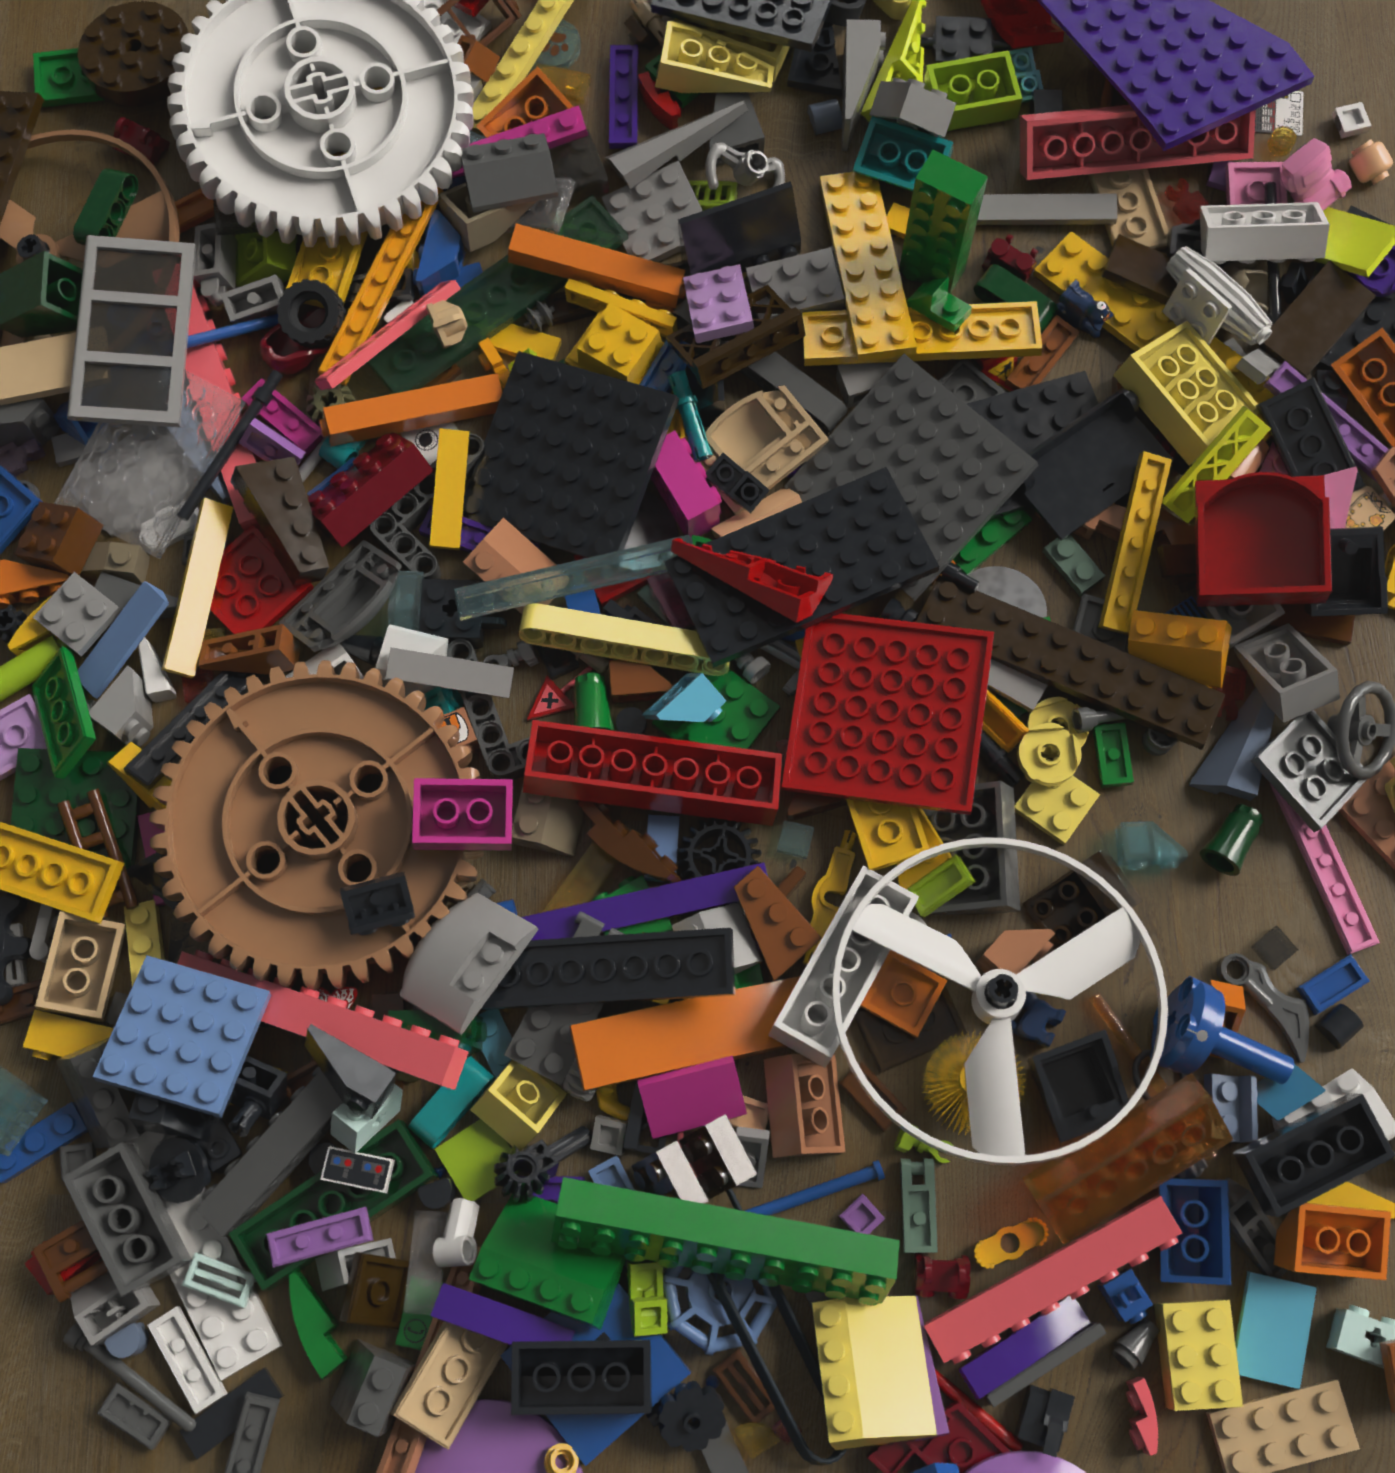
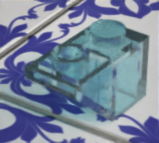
M1153 821L1121 822L1115 829L1118 866L1128 865L1129 870L1146 869L1147 865L1159 864L1161 869H1172L1179 867V864L1188 858L1187 850Z

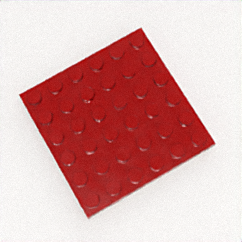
M842 613L806 628L781 785L782 790L971 815L994 632Z

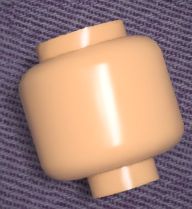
M1371 139L1351 152L1353 157L1350 158L1349 165L1359 182L1367 183L1371 180L1373 185L1389 176L1387 170L1392 167L1393 159L1382 142L1374 143Z

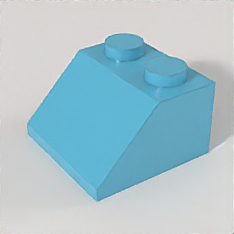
M687 673L642 715L645 719L689 722H705L707 720L709 723L722 712L720 707L726 700L703 673Z

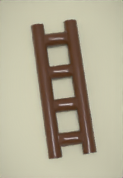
M99 789L87 792L89 803L72 809L69 800L57 804L72 846L87 850L104 843L108 857L124 863ZM94 814L99 832L82 838L76 821ZM124 863L117 881L120 890L113 892L108 907L124 901L126 909L130 910L138 907L139 904ZM107 909L102 920L109 918Z

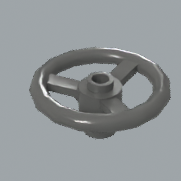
M1365 681L1355 686L1345 698L1340 712L1332 715L1327 723V726L1336 737L1337 754L1340 762L1353 778L1369 779L1379 773L1383 765L1389 761L1395 745V703L1391 693L1379 682ZM1368 693L1374 694L1379 698L1384 710L1385 724H1376L1374 718L1366 714L1365 695ZM1376 736H1383L1381 747L1374 760L1365 767L1359 766L1363 745H1369Z

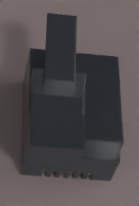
M1029 1384L1014 1432L1015 1437L1042 1446V1453L1056 1458L1064 1432L1067 1433L1075 1396L1050 1388L1048 1391Z

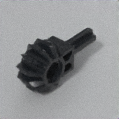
M581 1126L548 1147L543 1139L531 1146H525L522 1152L514 1145L511 1148V1155L503 1152L499 1159L501 1163H497L494 1166V1172L497 1174L494 1180L495 1185L503 1186L501 1191L503 1197L510 1193L514 1194L513 1201L515 1203L523 1195L530 1202L533 1199V1193L541 1195L544 1192L543 1185L547 1184L549 1179L556 1175L559 1162L591 1143V1132L585 1126ZM525 1170L529 1173V1176L521 1178L515 1175L514 1172Z

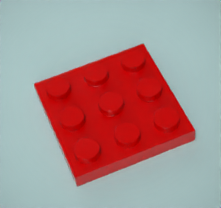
M252 524L223 551L210 611L232 634L271 627L314 587L311 583L293 586L276 558L270 542Z

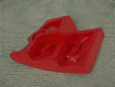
M981 0L988 18H992L993 27L1012 48L1063 42L1064 30L1051 22L1052 17L1037 0Z

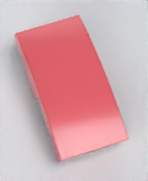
M1137 1376L1126 1381L1129 1391L1126 1392L1127 1399L1135 1412L1138 1410L1140 1412V1415L1129 1419L1132 1429L1128 1432L1137 1450L1142 1449L1143 1453L1152 1456L1157 1453L1158 1447L1157 1416L1145 1378Z

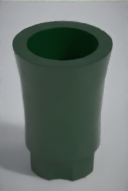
M1237 804L1233 811L1227 815L1211 840L1200 850L1199 854L1203 861L1223 874L1230 876L1239 875L1245 857L1260 831L1259 827L1263 823L1262 815L1252 807Z

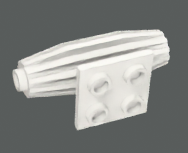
M1187 246L1182 247L1171 257L1167 263L1166 270L1176 281L1177 286L1162 312L1177 326L1188 321L1208 345L1220 327L1249 345L1256 343L1261 345L1272 334L1270 329L1272 325L1271 320L1253 297L1217 264Z

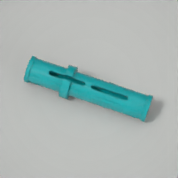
M686 371L672 373V375L668 376V380L674 395L679 398L676 409L679 410L694 461L699 462L709 459L708 457H712L713 454L697 410L696 403L698 400L696 395L692 393Z

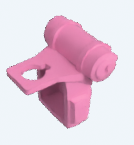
M1316 138L1310 140L1282 163L1281 178L1283 186L1290 192L1291 197L1295 201L1294 203L1319 202L1324 211L1336 200L1345 197L1346 192L1352 186L1349 176L1344 171L1332 169V155L1329 146Z

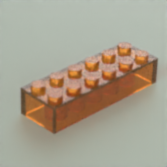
M1191 1073L1132 1109L1115 1127L1098 1140L1078 1151L1046 1162L1022 1177L1064 1245L1234 1139L1211 1096Z

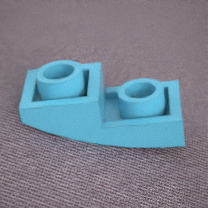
M1032 47L1011 50L1009 52L1023 98L1022 103L1031 101L1033 90H1043L1040 71L1036 70Z

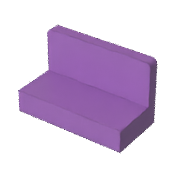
M256 418L249 424L239 441V444L265 461L295 456L298 466L306 453Z

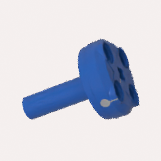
M1188 976L1167 997V1031L1163 1051L1158 1063L1159 1066L1175 1073L1189 1075L1195 1072L1212 1053L1279 1084H1284L1290 1078L1294 1068V1059L1223 1027L1225 999L1223 994L1212 985ZM1158 1007L1155 1011L1153 1018L1154 1028L1151 1040L1152 1050L1150 1054V1060L1154 1051L1157 1036Z

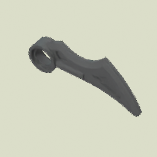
M1229 954L1220 959L1216 969L1220 981L1238 986L1241 985L1276 1022L1289 1042L1297 1062L1303 1063L1306 1058L1309 1042V1014L1306 999L1292 998L1281 993L1270 981L1266 966L1250 961L1242 954ZM1229 962H1237L1242 967V975L1239 979L1231 978L1228 975L1226 968Z

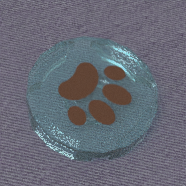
M561 20L534 63L535 66L542 70L555 72L560 71V68L565 66L568 68L576 62L581 52V40L579 32L573 24L566 20Z

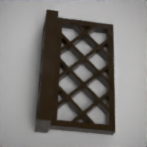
M767 284L747 295L751 314L765 313L763 319H753L754 329L746 333L714 339L712 346L696 343L691 323L666 336L670 347L695 374L700 387L705 389L806 336L802 313L796 307L791 309ZM765 297L770 299L769 305L756 304L757 301ZM772 314H781L773 319H770ZM686 338L694 339L692 345L679 344V342ZM721 340L729 341V342H727V343H725V344L719 346ZM695 354H704L693 360Z

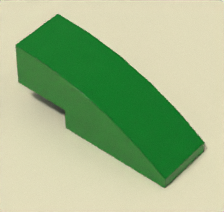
M294 1271L289 1275V1293L294 1322L310 1362L321 1379H325L349 1360L330 1334L340 1323L301 1271Z

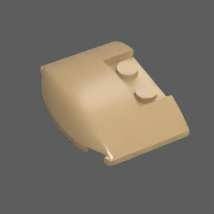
M778 386L779 390L763 393L761 390L755 392L723 412L705 432L713 456L699 462L705 472H707L724 452L742 469L748 471L770 490L805 461L807 462L818 453L829 439L786 386ZM709 481L735 515L744 510Z

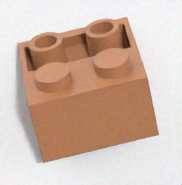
M1051 929L1004 930L975 965L984 973L994 969H1005L1018 974L1029 967L1028 963L1030 961L1037 962L1051 949L1053 944L1049 940L1055 933Z

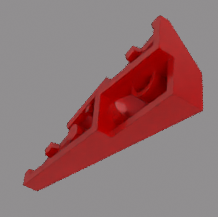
M682 538L672 540L671 552L796 623L813 615L833 579V574L827 572L818 577L806 574V567L796 566L795 569L778 564L776 560L733 550H730L725 555L712 552V545L703 544L702 547H698L684 542Z

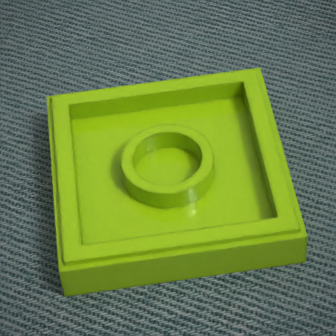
M481 1119L434 1149L462 1197L469 1201H477L498 1187L494 1183L497 1176L494 1172V1166L497 1163H501L499 1159L503 1152L511 1155L510 1144ZM522 1170L515 1171V1175L521 1172Z

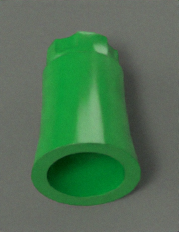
M599 673L578 675L575 678L574 725L615 731L610 715L608 692L604 676H601Z

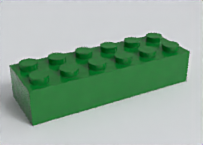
M932 150L916 176L899 266V272L907 279L923 284L924 282L948 277V293H952L966 268L988 179L987 175Z

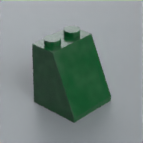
M43 251L0 273V329L20 338L76 331L83 269Z
M422 1010L388 1011V1016L403 1021L401 1028L410 1031L413 1024L430 1030L429 1038L439 1041L440 1035H444L460 1041L458 1048L469 1051L467 1057L481 1051L482 1044L487 1038L486 1023L483 1022V1017L478 1015L474 1017L461 1035ZM390 1068L397 1072L395 1080L414 1083L421 1079Z

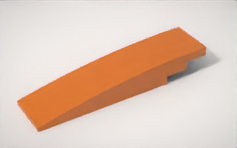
M801 976L735 989V995L691 998L570 1025L569 1029L583 1091L644 1079L732 1055L735 1060L786 1048V1045L768 1035Z

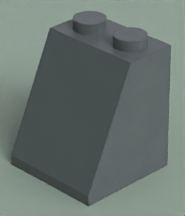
M357 1339L330 1405L345 1423L379 1437L392 1430L396 1417L390 1413L411 1379L416 1363Z

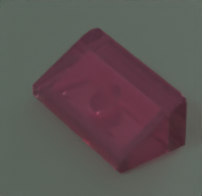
M666 572L647 578V586L669 626L687 630L694 627L669 573Z

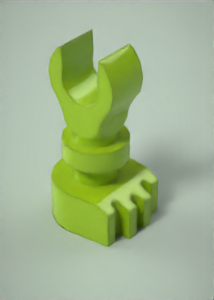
M900 1129L894 1145L895 1150L905 1153L914 1146L915 1151L929 1153L937 1163L950 1162L945 1158H941L938 1150L927 1146ZM940 1140L946 1144L953 1146V1144L949 1141Z

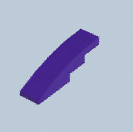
M442 1283L430 1315L433 1318L462 1327L509 1346H512L513 1341H572L575 1334L573 1329L446 1283Z
M1070 1295L1058 1301L1059 1308L1044 1316L1042 1314L1036 1315L1030 1319V1324L1018 1331L1005 1335L959 1368V1372L976 1400L1004 1384L1091 1324L1077 1300H1072Z

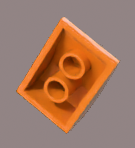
M537 66L476 127L487 138L574 106Z

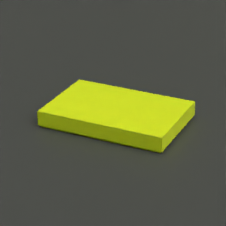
M1330 207L1326 208L1323 212L1329 222L1325 258H1315L1314 261L1326 265L1330 260L1342 270L1368 278L1395 245V226Z

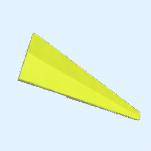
M925 0L911 1L867 97L861 114L869 123L872 117L870 112L881 81L892 82L893 78H899L905 81L915 79L923 82L924 48L920 46L921 34L925 32V24L921 23L922 9L926 7Z

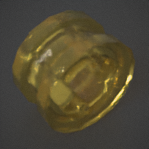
M1278 127L1272 132L1268 140V149L1276 156H1286L1292 151L1297 136L1289 127ZM1278 138L1284 139L1283 142L1287 141L1286 145L1280 144L1281 141L1277 142Z

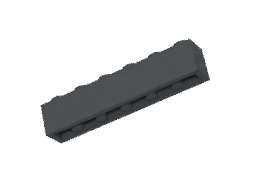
M319 1066L312 1073L314 1078L306 1087H300L293 1093L290 1098L292 1103L284 1111H279L269 1120L268 1125L270 1127L262 1136H256L246 1146L248 1152L240 1160H235L225 1169V1177L218 1185H212L202 1195L203 1202L196 1210L221 1237L230 1236L228 1233L249 1220L331 1129L332 1113L343 1102Z

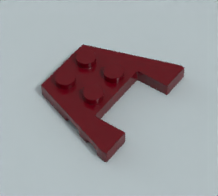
M957 1400L944 1408L949 1435L920 1441L912 1439L891 1442L874 1448L866 1456L883 1473H897L913 1453H916L927 1465L932 1463L957 1464L959 1472L964 1473L978 1462L997 1454L1010 1452V1450Z

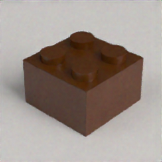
M39 502L32 513V518L24 534L19 539V545L14 555L35 567L69 574V576L73 572L80 575L104 525L80 508Z

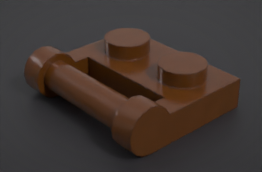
M83 1220L33 1248V1252L55 1297L61 1303L71 1298V1293L108 1272L104 1261L101 1260L67 1281H64L60 1274L98 1252Z

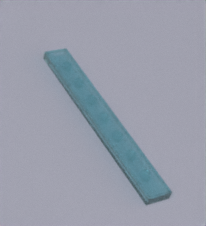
M690 535L676 537L682 538L684 542L693 545V539ZM676 538L456 588L454 593L458 617L460 621L668 572L664 561L677 556L671 552L672 540Z

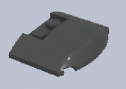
M363 540L278 624H284L295 638L314 652L341 643L363 629L382 609L396 584L401 565L395 559Z

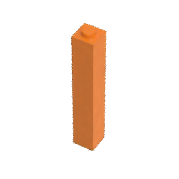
M516 223L508 248L509 263L567 279L585 280L599 288L612 290L672 308H676L679 298H685L686 290L683 281L685 270L521 224Z
M498 373L323 407L324 419H319L322 437L328 436L330 446L332 447L381 437L391 432L401 433L495 414L503 391Z

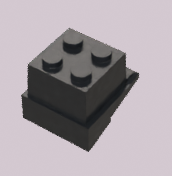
M1383 527L1330 528L1332 592L1326 603L1305 604L1304 611L1310 616L1388 614Z
M1106 1030L1032 1056L1027 1060L1060 1143L1101 1128L1113 1119L1129 1101ZM1131 1109L1123 1119L1134 1116L1133 1110Z

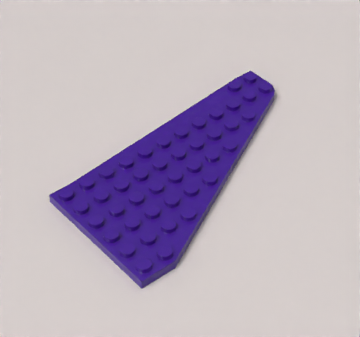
M1037 0L1130 104L1163 151L1312 84L1315 77L1288 42L1210 0Z

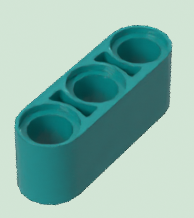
M472 1056L468 1057L455 1090L441 1086L410 1122L408 1129L429 1148L434 1149L477 1102L494 1081L495 1077Z

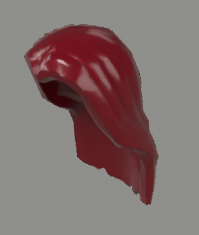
M314 306L298 319L306 328L318 327L325 319V308ZM278 323L261 339L260 353L264 362L272 370L289 375L301 371L312 360L327 353L331 343L323 348L301 346L289 338L282 331V326Z

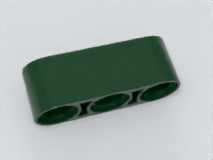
M109 168L101 171L73 229V236L78 244L85 246L86 236L88 235L117 236L138 192V180L135 175Z
M992 264L973 287L976 296L986 304L1037 301L1041 334L1058 313L1057 305L1050 298L996 264Z

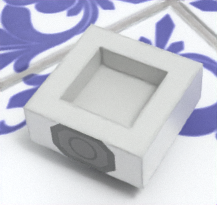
M1362 102L1335 108L1332 113L1341 138L1366 133L1371 128V123Z

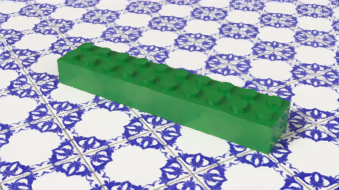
M563 1177L551 1242L557 1243L558 1246L565 1249L581 1247L591 1249L593 1253L598 1255H610L611 1253L624 1255L626 1259L634 1262H641L644 1259L658 1262L659 1265L666 1268L683 1266L691 1268L692 1271L699 1274L715 1272L725 1274V1277L731 1280H744L747 1278L757 1280L761 1285L774 1287L778 1284L789 1286L794 1291L800 1293L822 1292L832 1299L854 1298L865 1305L882 1304L897 1280L900 1240L566 1177Z

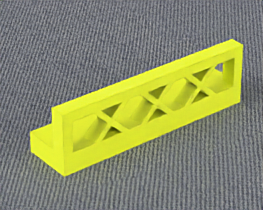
M1243 406L1166 494L1162 503L1186 523H1189L1195 516V481L1228 479L1271 428L1248 408Z

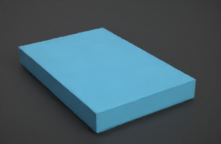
M1247 1271L1235 1340L1240 1376L1300 1389L1317 1287Z

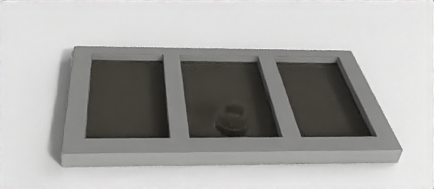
M86 236L67 419L72 421L180 428L196 256L195 243Z

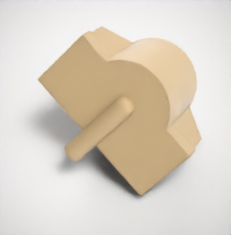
M444 300L434 304H427L426 310L432 323V330L435 331L443 349L460 343L467 329V322L461 308Z

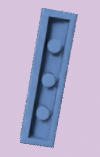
M146 581L142 582L78 669L82 686L96 699L102 695L169 605L164 592Z

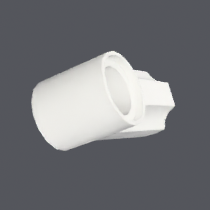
M456 1198L450 1203L444 1234L442 1237H438L433 1245V1258L437 1266H470L475 1262L477 1244L473 1236L480 1208L475 1201Z

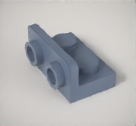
M1204 1074L1206 1141L1252 1143L1258 1140V1090L1256 1076L1238 1077Z

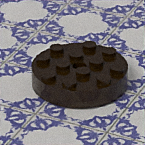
M135 1L111 6L85 28L78 46L79 64L91 88L104 100L121 106L149 105L171 95L168 79L171 74L175 73L172 61L175 54L183 52L180 41L183 35L188 34L189 31L183 19L174 10L157 2Z

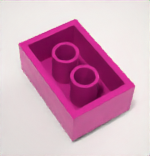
M674 430L665 437L650 479L687 541L690 542L692 535L702 536L711 531V528L720 524V514H722L720 503L722 499L714 486L710 488L706 482L707 475L701 463H695L690 456L692 450L685 438L680 439Z
M414 778L412 830L414 850L511 851L513 779Z

